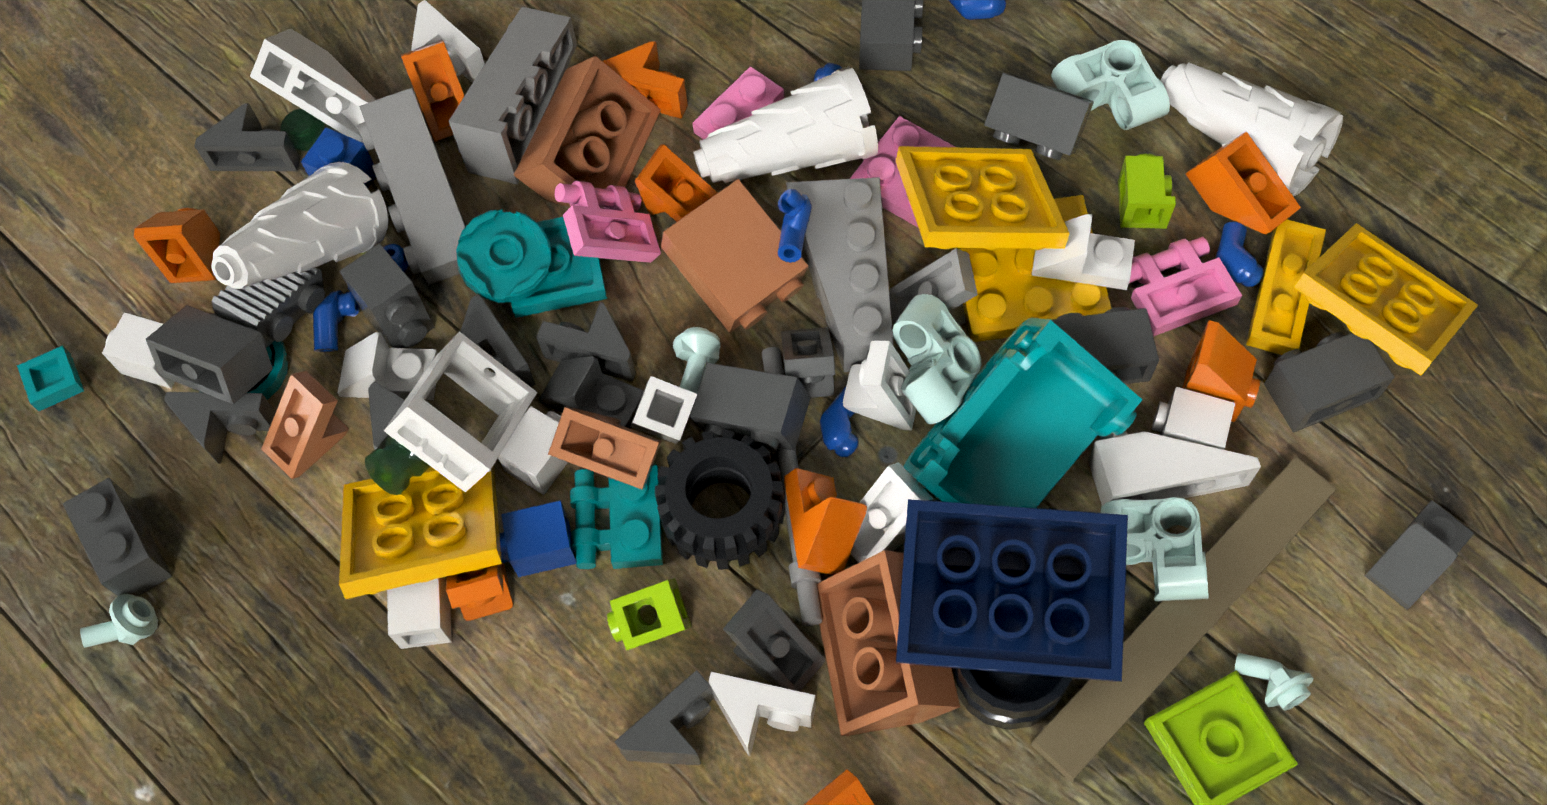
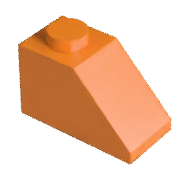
M1247 131L1214 151L1185 173L1211 211L1265 235L1273 231L1301 208Z
M182 208L174 212H160L134 229V238L170 283L216 280L211 264L213 252L219 247L220 232L204 209Z
M1209 320L1188 363L1182 388L1234 402L1235 407L1231 421L1235 422L1243 407L1252 408L1260 386V380L1253 378L1257 359L1220 323Z

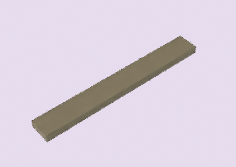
M1295 457L1205 554L1209 599L1162 601L1123 643L1122 682L1089 680L1033 740L1031 746L1072 782L1337 488L1298 457Z

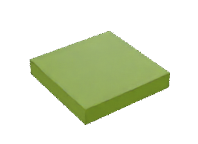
M1237 670L1147 718L1144 722L1147 730L1194 805H1228L1298 765Z

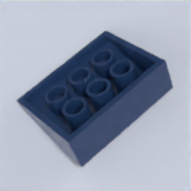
M908 499L896 663L1122 682L1128 515Z

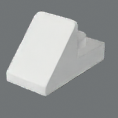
M423 0L417 7L411 51L443 40L456 75L463 74L473 83L485 65L480 48L426 0Z
M1092 214L1065 221L1070 233L1065 249L1044 248L1042 250H1035L1032 276L1127 290L1131 276L1135 240L1090 233Z
M375 332L345 350L338 394L340 397L369 398L368 388L375 381L402 399H406L438 352L436 349L389 348L382 334ZM436 385L425 400H434Z
M871 341L867 360H863L862 364L851 366L843 406L852 412L902 430H912L916 408L901 390V386L910 371L890 341Z
M899 462L889 465L859 502L867 506V511L850 553L859 563L884 550L895 551L905 542L908 499L933 500L932 496Z
M711 672L709 684L713 697L748 756H751L760 717L768 718L767 724L780 730L795 732L798 731L799 726L811 728L816 709L815 695Z

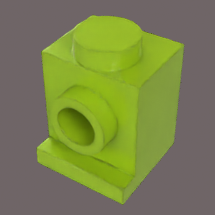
M1147 153L1125 156L1118 179L1120 228L1167 229L1176 200L1175 196H1171L1172 177L1171 175H1164L1163 156Z
M675 578L609 601L612 611L607 613L610 631L616 642L623 641L626 651L686 630L692 626ZM645 605H651L657 611V619L653 624H647L641 619L640 612Z

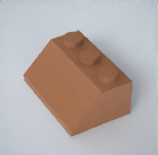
M593 56L565 70L513 176L545 200L569 208L571 207L569 203L558 202L555 199V189L559 183L571 185L574 181L590 182L594 188L606 189L609 185L626 187L661 109L597 56Z
M884 550L817 583L822 623L819 626L841 736H851L922 723L960 708L952 668L896 663L904 553Z

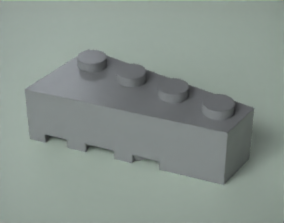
M521 7L513 21L509 24L505 34L449 120L458 145V151L462 155L468 173L518 185L520 180L513 175L577 47L571 17Z
M409 88L360 105L359 107L365 122L358 124L357 127L367 151L375 149L380 163L372 165L382 192L391 190L395 204L388 206V210L397 232L406 230L411 245L403 248L412 273L421 272L428 285L460 274L457 265L456 249L461 232L466 225L457 207L454 193L442 167V161L413 89Z
M880 177L786 182L787 190L796 189L801 195L806 194L811 201L812 209L805 233L802 255L808 264L817 298L820 299L823 307L825 320L843 372H850L852 365L862 364L863 360H867L871 341H890L893 345Z

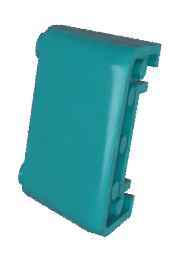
M1029 318L1015 329L976 375L965 392L960 406L951 415L933 426L910 454L903 467L917 482L941 502L1037 508L1097 435L1103 437L1112 432L1115 435H1120L1129 428L1137 416V412L1134 410L1143 399L1052 320Z

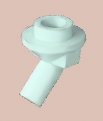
M692 327L675 337L673 349L676 357L688 361L679 387L697 394L706 364H715L719 360V349L721 346L720 338L716 334L702 327Z
M123 594L117 596L110 604L109 613L112 621L80 628V634L84 648L116 640L134 645L140 639L150 637L155 632L158 626V619L153 606L146 599Z
M1238 653L1235 671L1237 670L1241 675L1269 680L1265 696L1267 707L1280 705L1284 711L1289 710L1305 701L1311 695L1307 687L1313 682L1314 678L1310 673L1287 669L1282 663L1272 659Z

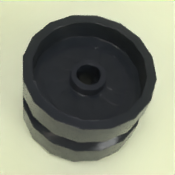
M952 668L958 697L967 711L987 725L1007 730L1031 727L1048 717L1063 697L1072 678Z

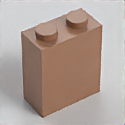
M739 179L663 231L661 248L729 333L740 325L745 330L749 329L767 314L765 307L779 298L783 303L798 293L804 286L801 281L808 268V264L802 257L798 261L791 263L779 258L778 247L781 231Z

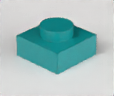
M63 345L17 365L29 402L38 411L84 392L72 355Z

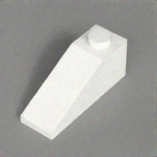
M288 29L265 38L250 77L340 133L363 143L357 125L365 121L359 106L376 99L328 51L293 29Z
M1126 431L1120 435H1115L1112 432L1107 436H1103L1098 441H1095L1088 459L1102 506L1107 502L1119 499L1137 501L1168 499L1172 497L1189 498L1249 486L1261 468L1257 457L1145 431L1129 435Z

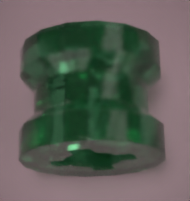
M390 436L385 442V448L373 450L366 456L365 467L370 477L380 488L390 494L398 495L408 488L410 478L423 475L430 465Z

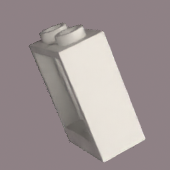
M459 331L433 359L384 432L466 492L491 470L537 392ZM488 368L493 369L495 373L489 371ZM443 373L499 415L482 443L425 401Z

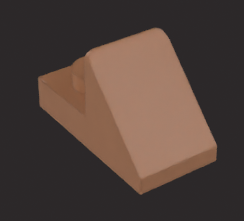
M307 371L291 374L261 448L291 479L300 477L347 434L348 427L333 414L338 400Z
M566 406L564 407L548 455L642 490L646 486L662 440L621 426V420Z

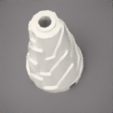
M1190 62L1188 64H1179L1177 67L1171 65L1160 80L1167 91L1170 105L1186 117L1190 125L1222 146L1247 131L1293 197L1303 191L1320 169L1314 165L1321 156L1328 158L1343 123L1341 112L1331 107L1309 100H1302L1268 85L1262 88L1225 72L1220 75Z
M850 66L838 69L829 76L791 91L792 96L751 112V116L710 133L706 139L700 140L701 149L693 151L701 178L710 176L713 183L722 180L727 183L767 173H772V176L814 165L815 169L860 158L864 160L878 154V140L875 125L869 126L867 114L871 113L870 106L854 69L850 68Z
M335 162L319 168L312 175L286 190L279 200L260 210L249 223L230 235L213 252L211 266L215 277L224 285L235 289H242L266 279L281 278L295 271L301 274L331 260L338 262L371 250L375 247L374 245L383 241L388 229L387 208L380 190L378 189L370 193L364 183L371 180V178L358 167L349 163Z

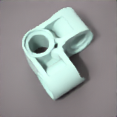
M1116 40L1089 52L1070 56L1060 62L1051 74L1057 89L1094 101L1091 111L1108 103L1116 123L1123 130H1129L1163 117L1170 110L1169 97L1163 83L1155 76L1141 49L1135 43L1128 40Z
M921 294L915 296L909 302L895 322L892 331L897 345L907 356L908 362L911 364L910 373L904 380L901 390L927 424H935L951 415L960 406L965 392L976 374L980 371L981 356L975 343L964 333L949 313L946 305L933 295Z
M1177 497L1137 501L1119 499L1107 502L1101 507L1100 513L1128 515L1126 565L1153 562L1155 601L1209 599L1206 555L1202 549L1200 516L1198 509L1192 502ZM1175 525L1188 528V530L1180 534H1171L1166 531V529Z

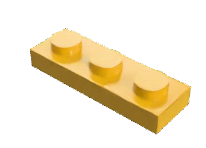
M1286 219L1273 230L1264 274L1246 341L1247 346L1280 355L1293 349H1299L1309 302L1305 295L1295 289L1294 286L1302 274L1320 258L1326 229Z

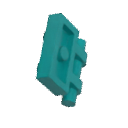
M657 465L652 466L646 486L642 490L609 477V487L597 488L594 487L593 471L588 469L575 471V487L570 490V506L575 509L576 529L571 532V545L573 550L576 551L577 568H595L596 551L611 550L613 569L663 565L662 523L655 498V486H659L657 477L659 469ZM596 509H609L610 529L598 530L595 528Z

